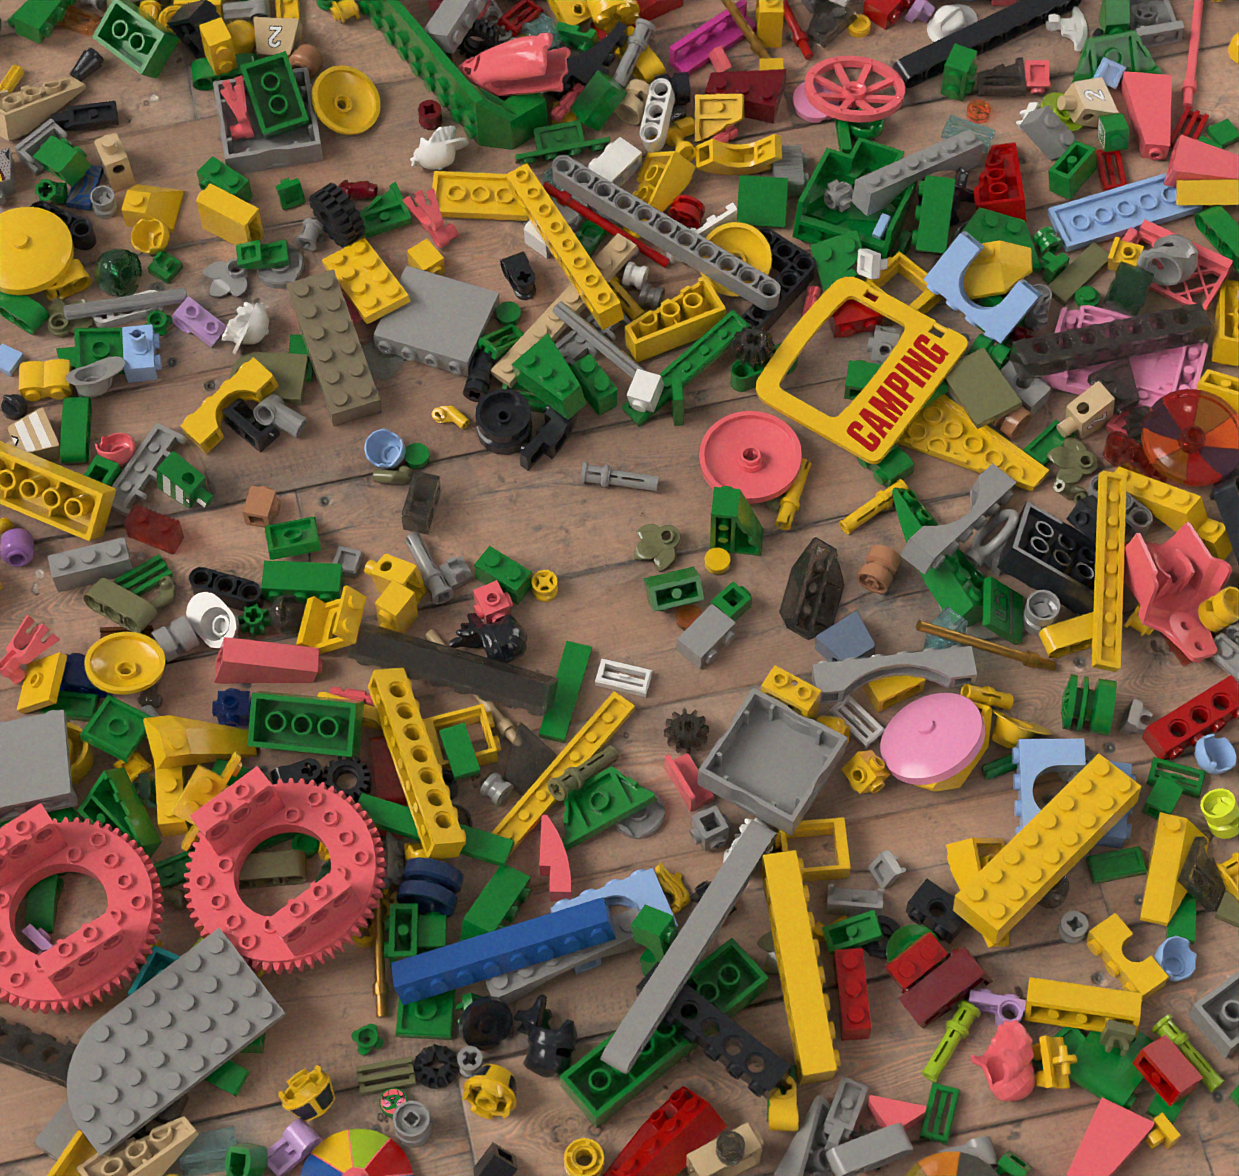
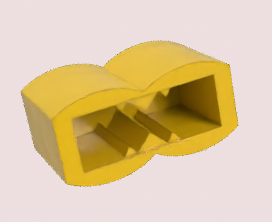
M54 359L46 362L28 361L19 365V392L21 396L28 401L35 402L46 397L61 400L64 397L73 395V384L66 380L67 374L73 370L70 360Z

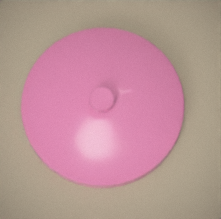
M937 693L924 696L905 706L888 723L881 739V757L891 774L903 782L926 785L946 780L969 765L980 751L985 738L984 719L976 705L962 695Z

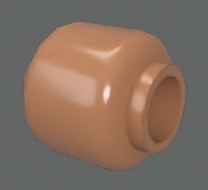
M303 44L291 54L289 61L292 69L308 67L309 78L311 79L322 67L323 57L316 47Z

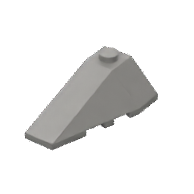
M821 1095L816 1096L774 1176H832L833 1170L826 1156L827 1150H825L829 1134L823 1132L831 1104Z

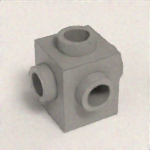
M876 325L874 337H869L867 352H872L871 360H875L876 364H882L888 358L899 341L900 328Z
M715 805L709 809L701 810L692 816V829L689 831L696 845L700 844L704 851L710 848L715 850L726 843L731 826L725 814H721Z

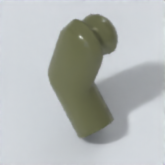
M407 466L400 467L398 471L375 469L373 480L380 483L407 484L412 479V470Z
M1057 480L1054 483V490L1067 500H1074L1075 504L1080 499L1087 497V491L1082 487L1069 485L1063 480Z
M164 576L159 580V586H161L160 595L150 602L157 610V613L175 600L177 586L169 576Z
M166 887L160 892L164 898V902L160 904L172 902L175 909H181L188 903L183 890Z

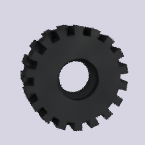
M331 182L310 196L309 202L314 216L317 217V221L323 224L324 232L329 234V237L335 241V244L345 248L366 233V227L363 225V219L359 216L361 215L359 210H356L353 201H350L349 196L346 193L344 194L343 189L337 187V184H332Z

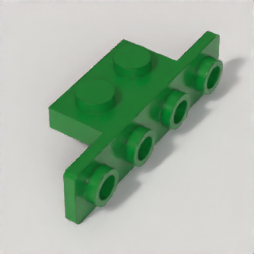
M580 120L533 129L537 150L516 154L514 160L515 163L521 162V165L526 163L529 165L535 163V159L543 157L545 161H549L564 153H568V156H576L582 154V150L591 148L592 152L605 150L606 145L610 144L611 141L610 137L585 141Z

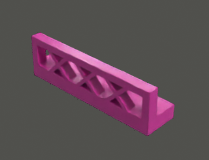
M745 0L736 2L735 5L753 32H756L757 24L747 15V2ZM726 9L669 47V64L677 72H688L690 76L711 62L708 54L713 49L721 46L726 52L746 37Z

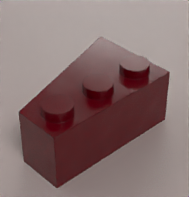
M786 69L713 72L710 74L705 95L744 94V117L774 124L785 89Z
M965 947L952 950L945 957L947 960L939 967L934 965L923 974L925 978L917 984L913 982L902 990L901 993L903 995L898 999L921 1028L924 1029L952 1009L951 1006L961 998L967 1000L970 990H973L982 982L986 986L993 982L977 959Z

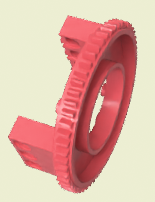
M256 766L191 814V819L201 833L198 832L197 834L200 839L199 842H193L192 844L195 852L188 854L192 862L185 865L190 872L184 874L185 879L188 881V883L184 884V888L189 892L184 896L189 903L186 905L187 909L192 913L189 916L195 923L194 926L200 932L201 937L205 939L216 929L220 928L249 967L252 966L256 973H259L262 967L266 974H270L273 968L278 975H281L283 968H286L289 974H292L294 967L303 972L304 965L306 964L311 969L314 968L315 961L317 960L322 965L325 964V956L327 955L334 959L335 950L343 953L345 951L343 944L353 945L351 937L353 935L361 937L362 934L359 928H368L369 925L366 922V918L375 917L371 909L379 908V904L375 899L383 898V894L379 889L386 886L383 879H381L387 877V873L383 869V867L387 866L385 859L382 858L386 855L381 847L383 842L378 837L380 834L377 828H374L375 824L372 819H369L365 810L362 811L363 809L360 804H355L351 796L346 798L342 790L337 793L334 786L327 790L324 782H321L317 787L314 780L306 784L303 778H300L298 783H295L293 778H289L288 783H283L282 779H278V783L273 785L259 767ZM289 832L303 833L319 840L328 849L330 854L331 871L318 882H312L310 888L294 900L292 898L287 901L288 904L272 916L268 915L266 917L255 913L243 903L239 890L240 872L247 856L257 845L272 836Z
M41 803L0 828V999L4 1003L9 1000L12 1007H16L19 1004L23 1011H26L30 1006L33 1013H36L41 1008L44 1014H48L50 1008H52L55 1014H59L62 1007L67 1013H70L72 1006L82 1010V1004L85 1002L92 1007L93 999L97 998L100 1002H103V994L107 993L113 996V988L115 986L123 989L122 981L127 980L131 982L130 973H139L140 970L137 965L139 963H147L144 955L153 953L149 945L157 944L158 942L153 935L161 933L160 928L156 924L163 923V919L159 915L164 912V908L160 904L164 902V898L160 893L163 889L160 883H158L160 878L155 873L156 869L151 864L150 858L142 847L137 848V842L135 840L131 841L128 834L125 833L121 836L122 833L118 828L113 830L110 824H106L103 827L98 820L92 825L89 818H86L83 823H81L78 817H75L73 822H70L67 817L60 823H58L57 819L52 821ZM62 872L83 873L99 881L104 886L107 894L108 908L106 913L89 924L85 922L81 925V929L63 940L60 938L56 941V945L40 955L28 951L19 943L15 931L17 909L25 894L36 883L48 876Z

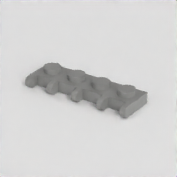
M592 314L585 319L611 342L616 339L613 333L616 328L621 324L625 327L631 323L624 315L623 320L602 330ZM575 330L569 332L555 344L569 367L587 352L593 355V357L598 354L597 349Z
M156 422L111 486L117 489L111 510L129 519H133L135 513L130 510L136 499L141 501L147 499L148 496L142 492L150 479L157 481V468L168 457L175 443L178 442L184 445L187 438Z

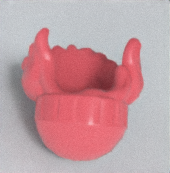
M1006 1020L1003 1022V1025L1000 1024L998 1026L995 1037L991 1039V1045L988 1046L983 1056L971 1055L970 1060L983 1069L989 1083V1088L998 1100L1015 1102L1024 1099L1032 1092L1035 1086V1073L1031 1063L1034 1057L1032 1039L1029 1033L1026 1032V1028L1017 1020H1012L1011 1022Z

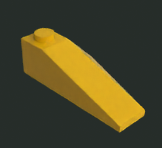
M676 151L647 153L636 178V181L639 182L638 190L634 191L632 195L663 213L673 202V199L679 196L691 182L696 166ZM624 226V231L634 236L635 238L640 237V235L636 234L635 232L631 231L630 229Z
M1226 279L1218 291L1212 341V362L1238 366L1239 300L1236 296L1239 290V281Z
M173 715L149 717L143 720L156 770L216 762L217 758L224 761L230 760L235 751L240 753L242 758L255 757L257 755L256 747L247 746L248 729Z
M1161 812L1159 814L1153 834L1140 920L1167 926L1187 891L1194 883L1198 873L1205 865L1209 839L1187 818Z

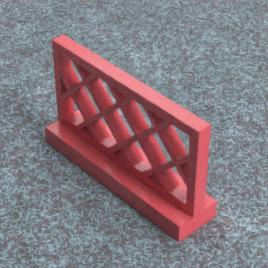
M1144 219L1140 226L1139 234L1133 243L1139 245L1142 240L1151 244L1152 249H1154V243L1159 238L1175 233ZM1192 242L1199 252L1198 265L1196 268L1197 272H1194L1188 279L1199 277L1202 287L1188 290L1186 281H1184L1182 284L1185 291L1176 294L1170 291L1168 285H1159L1148 281L1142 270L1138 271L1137 276L1117 271L1116 274L1204 315L1224 281L1231 275L1233 260ZM1155 258L1158 265L1157 267L1159 269H1163L1164 266L1161 265L1160 261H1158L1157 258ZM1212 273L1219 277L1216 283L1205 285L1203 275ZM1204 292L1206 300L1201 306L1192 302L1190 295Z

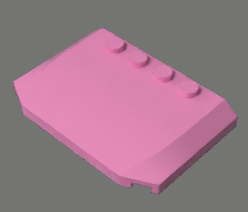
M1090 305L1080 306L1079 310L1066 311L1067 307L1061 308L1041 377L1050 387L1081 395L1099 381L1115 398L1114 404L1147 413L1161 400L1163 402V399L1186 393L1196 394L1197 382L1201 377L1208 344L1205 342L1203 345L1192 338L1193 334L1189 331Z

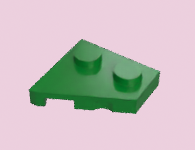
M559 21L554 28L557 41L565 47L571 46L576 48L579 53H583L599 43L597 32L594 29H589L587 33L580 32L582 29L580 26L569 25Z
M858 230L810 245L824 291L832 285L833 278L849 270L853 264L858 262V249H864Z

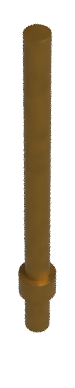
M721 0L750 43V49L754 55H758L760 59L771 58L765 50L766 45L761 39L757 38L732 0Z
M918 620L916 623V630L1020 661L1024 666L1030 668L1039 667L1049 671H1054L1056 668L1055 661L1040 657L1036 652L1029 650L1023 652L922 620Z
M378 898L375 900L378 902L379 908H372V912L375 915L372 918L375 983L372 984V995L375 996L376 1018L387 1017L389 983L386 982L383 902L382 898Z

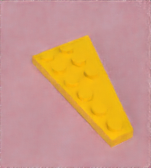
M945 394L920 410L896 442L899 445L978 473H983L993 463L1017 482L1015 486L1031 492L1049 474V469L988 425L977 429L964 409Z

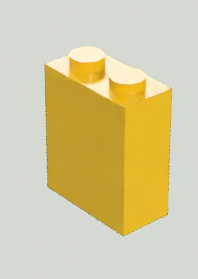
M211 183L198 194L196 203L203 229L235 246L263 239L264 231L259 208Z

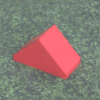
M870 1095L867 1109L881 1129L896 1123H902L905 1131L923 1120L926 1106Z

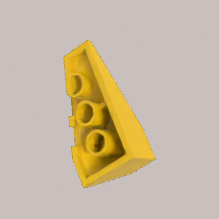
M969 838L946 845L947 860L951 873L960 890L1006 846L1004 838ZM1009 932L996 945L984 937L988 948L1009 946Z

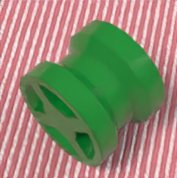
M1053 226L1042 228L1033 237V242L1036 246H1040L1042 255L1048 251L1055 254L1064 244L1063 240L1056 236Z

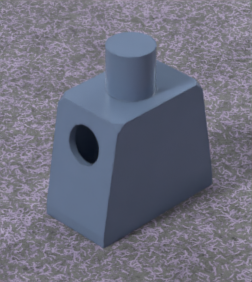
M855 611L817 635L814 648L826 660L836 662L843 661L849 657H857L858 659L870 658L872 655H875L876 646L861 617Z

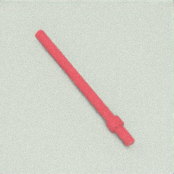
M1194 0L1186 79L1182 85L1184 108L1187 106L1192 108L1193 96L1197 90L1195 77L1204 0Z

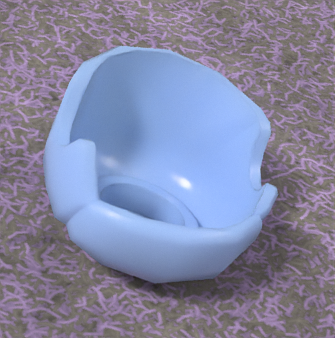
M387 429L372 432L366 439L364 446L367 459L376 467L387 470L393 469L401 463L406 450L403 439Z
M1209 734L1197 741L1195 745V758L1201 769L1209 774L1219 775L1236 766L1237 756L1234 747L1226 737L1214 738L1215 734Z
M1179 936L1167 938L1156 950L1154 959L1169 976V981L1180 982L1186 980L1196 970L1195 959L1197 954L1191 951L1189 947L1190 942L1186 938Z

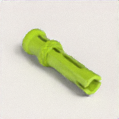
M963 1000L958 1002V1010L952 1020H948L946 1023V1033L924 1070L921 1071V1074L929 1081L935 1083L938 1081L940 1074L961 1039L968 1037L970 1026L975 1018L980 1017V1010L969 1002Z
M1170 1014L1162 1018L1151 1029L1153 1033H1157L1160 1037L1166 1034L1177 1045L1181 1053L1202 1075L1203 1079L1201 1081L1211 1093L1224 1083L1225 1080L1220 1077L1188 1041L1190 1039L1189 1035L1186 1032H1182L1174 1024Z

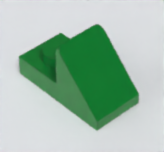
M875 910L822 927L830 954H834L835 950L858 949L862 945L884 938Z

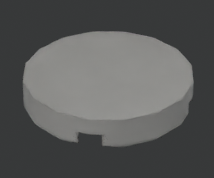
M289 245L291 265L256 269L259 280L266 286L274 289L287 288V283L300 280L304 274L305 263L302 254L298 252L297 248Z
M647 787L643 788L652 791L658 800L614 824L618 832L626 837L633 839L648 838L655 834L663 825L665 817L663 801L658 793Z

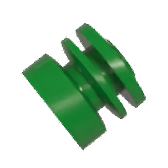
M1070 674L1061 702L1062 729L1070 730L1072 719H1076L1075 731L1080 732L1085 720L1089 721L1091 734L1109 736L1115 708L1117 681L1099 678L1093 690L1089 689V677H1083L1080 688L1077 687L1078 675Z

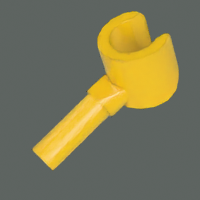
M844 915V916L840 917L839 919L835 920L834 922H832V923H830V924H833V923H836V922H839V921H842V920H845V919H848V918H847L846 915ZM818 921L815 924V928H813L812 936L818 941L823 942L825 937L822 927L826 925Z

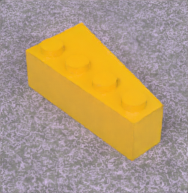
M703 275L698 278L696 284L691 287L689 285L686 286L673 299H666L661 302V306L656 310H649L626 325V346L634 360L638 363L701 338L726 316V308L707 277Z

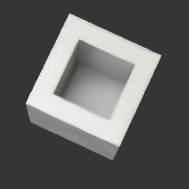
M637 369L627 393L628 401L633 409L640 412H645L646 410L654 412L664 388L661 375Z

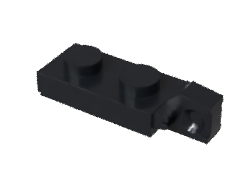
M116 101L68 106V110L63 111V113L50 114L51 119L65 131L119 125Z

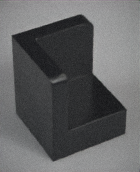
M492 1142L474 1166V1176H513L518 1170L517 1158L514 1154Z

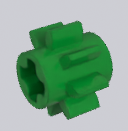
M258 604L249 608L244 607V615L238 616L239 623L242 624V633L249 632L252 638L261 634L265 636L266 626H272L271 619L267 618L269 616L268 609L261 610Z

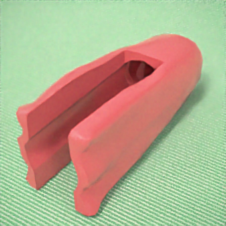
M541 33L538 36L519 37L487 49L477 56L462 62L458 69L470 83L496 97L547 91L562 92V79L568 73L567 58L570 56L571 51L567 47L548 51L552 44L553 35L551 33Z

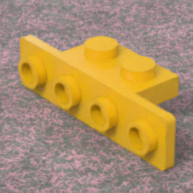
M236 751L233 753L221 775L198 764L171 810L172 814L192 824L181 842V848L187 852L193 842L199 841L197 836L199 829L190 815L229 787L226 784L230 777H236L243 765L240 761L242 758L240 753Z

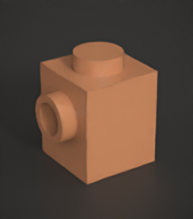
M267 486L250 487L243 509V516L247 525L262 528L272 525L274 516L279 515L281 501H278L276 490Z

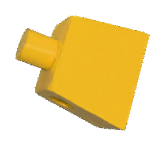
M384 554L378 562L371 559L365 565L364 573L372 577L377 591L381 594L393 579L415 592L417 605L427 593L418 567L413 563Z

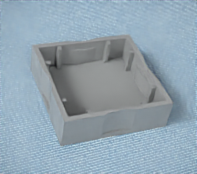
M308 67L292 70L311 125L265 139L262 134L243 77L246 104L256 136L249 139L244 137L236 141L233 140L229 126L239 123L220 90L225 89L222 82L226 80L213 82L221 125L220 132L224 158L227 166L239 174L324 161L316 113L312 104V89ZM233 78V79H227V80H230V83L232 84V88H233V90L235 91V89H234V86L236 85V80H235V78Z
M753 687L734 715L728 731L717 741L699 768L698 785L792 836L844 755L847 737L814 719L797 714L786 704Z

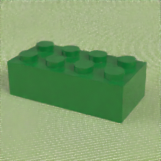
M269 691L252 692L247 746L347 757L360 755L364 701Z

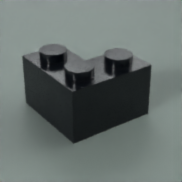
M200 0L183 4L166 24L180 38L193 56L199 59L206 57L199 25L218 19L221 16L218 14L213 3L208 0Z

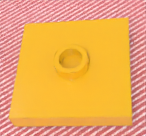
M58 652L28 663L17 711L25 714L56 704L67 655Z

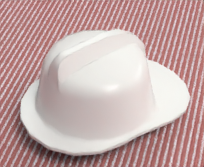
M951 4L943 6L937 10L928 22L927 33L930 39L935 42L977 22L978 18L974 10L966 5Z
M202 592L191 598L187 606V619L192 629L206 644L213 648H220L224 637H239L237 635L239 620L236 614L219 597L213 593Z

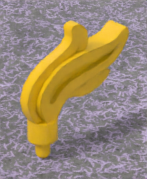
M661 862L655 867V872L661 888L673 897V903L670 908L673 915H675L690 903V894L681 881L682 874L676 872L672 875Z

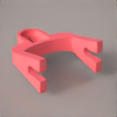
M243 75L235 77V91L230 80L223 81L222 84L225 89L220 90L239 123L229 126L234 141L244 137L249 139L256 136L246 104Z
M434 188L426 191L427 197L430 200L429 206L425 202L422 189L414 193L415 198H413L418 204L417 207L410 196L402 199V201L421 223L422 227L429 231L434 243L441 249L448 245L450 240L459 236L458 231L452 223L443 227L444 221Z
M28 614L11 642L7 645L6 651L8 653L0 661V674L11 679L14 684H18L26 676L27 672L20 667L21 664L30 663L35 657L60 640L52 633L44 642H41V638L49 631L42 623L41 625L37 624L30 633H26V630L34 622ZM26 644H28V646L24 650H21Z

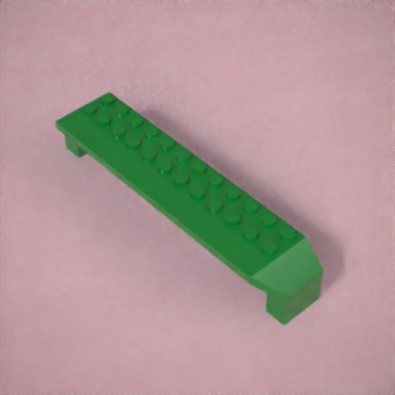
M355 0L363 15L367 14L373 27L384 34L386 42L397 49L401 60H406L409 63L414 75L421 77L426 89L429 92L433 91L437 96L439 104L450 111L455 123H460L467 137L474 139L479 146L513 150L534 138V128L548 126L546 100L540 93L514 95L504 101L470 83L399 0Z

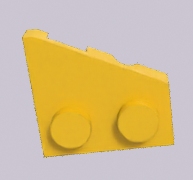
M744 94L695 95V142H702L744 119Z

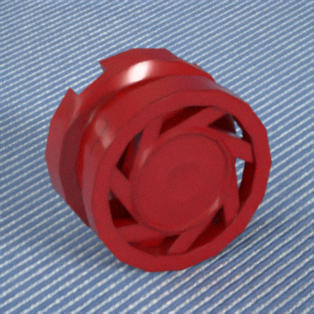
M679 195L673 199L668 216L689 229H698L701 225V219L705 214V206L701 201L692 196Z

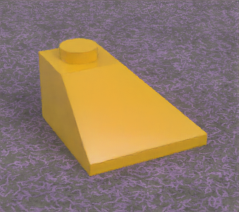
M136 184L129 188L121 209L126 227H134L143 218L148 220L156 218L163 221L168 226L169 232L173 233L184 197V190Z

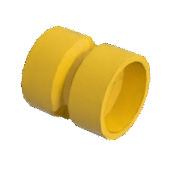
M1231 586L1226 587L1214 596L1201 602L1198 608V615L1202 624L1207 629L1218 632L1239 620V589Z

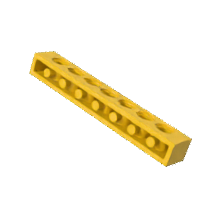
M526 163L507 173L506 178L510 192L601 329L604 330L623 320L624 315L621 302L529 165Z
M404 668L374 670L368 684V689L427 858L434 860L458 857L463 846L466 844V834L460 828L457 809L453 807L450 799V789L443 780L442 767L440 763H437L434 744L429 740L426 722L422 720L419 712V702L414 698L412 692V682L410 678H407Z

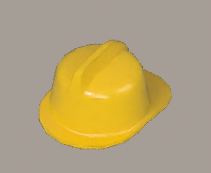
M992 710L997 717L991 739L1006 748H1016L1019 739H1031L1035 733L1052 734L1045 727Z

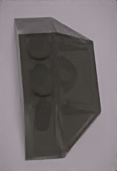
M817 537L812 539L792 566L779 610L787 629L807 640L815 638L834 625L845 586L841 567L837 560V549Z

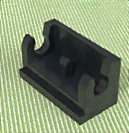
M238 398L222 410L225 424L261 453L280 436V432L273 424H260L254 417V411L246 403H243L244 400L242 398Z

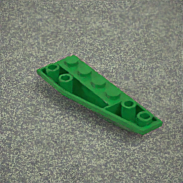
M896 487L892 490L898 519L906 543L923 526H939V523L918 500V496L912 490ZM959 547L950 557L945 555V560L936 570L932 567L925 575L920 572L926 586L953 626L970 627L983 621V581L985 576L964 557V553Z

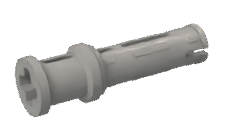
M645 19L636 20V28L632 36H629L627 39V50L613 76L623 89L639 55L647 49V41L651 33H654L656 29L651 22Z
M584 461L580 484H585V482L601 484L605 488L610 484L657 492L659 476L613 470L611 466L606 464L602 467L589 465L588 462Z
M413 532L407 535L408 538H405V543L423 574L424 585L429 588L433 603L443 604L449 601L454 596V591L451 587H448L444 580V572L436 567L420 534Z

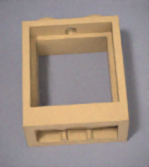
M747 1122L687 1154L686 1171L689 1176H737L760 1164L761 1153L763 1152L761 1145L764 1144L758 1130L756 1128L752 1130Z

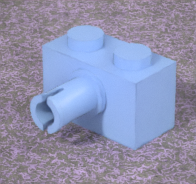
M152 324L122 327L124 371L128 383L158 380V370H162L161 357L157 355V349L161 348L159 333L155 334Z

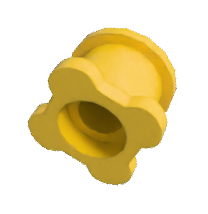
M354 0L332 2L333 7L330 8V11L335 21L339 20L343 24L350 17L354 16L356 20L360 18L359 9Z
M1138 604L1124 627H1132L1141 633V637L1144 634L1149 636L1154 629L1142 624L1138 615L1141 605Z

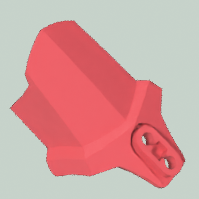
M1190 522L1185 523L1163 545L1144 542L1141 533H1136L1130 542L1125 543L1124 582L1141 605L1138 615L1142 624L1162 632L1193 662L1199 663L1204 658L1213 657L1218 650L1211 631L1202 624L1199 618L1198 608L1201 602L1224 589L1232 573L1231 565L1222 559L1212 557Z

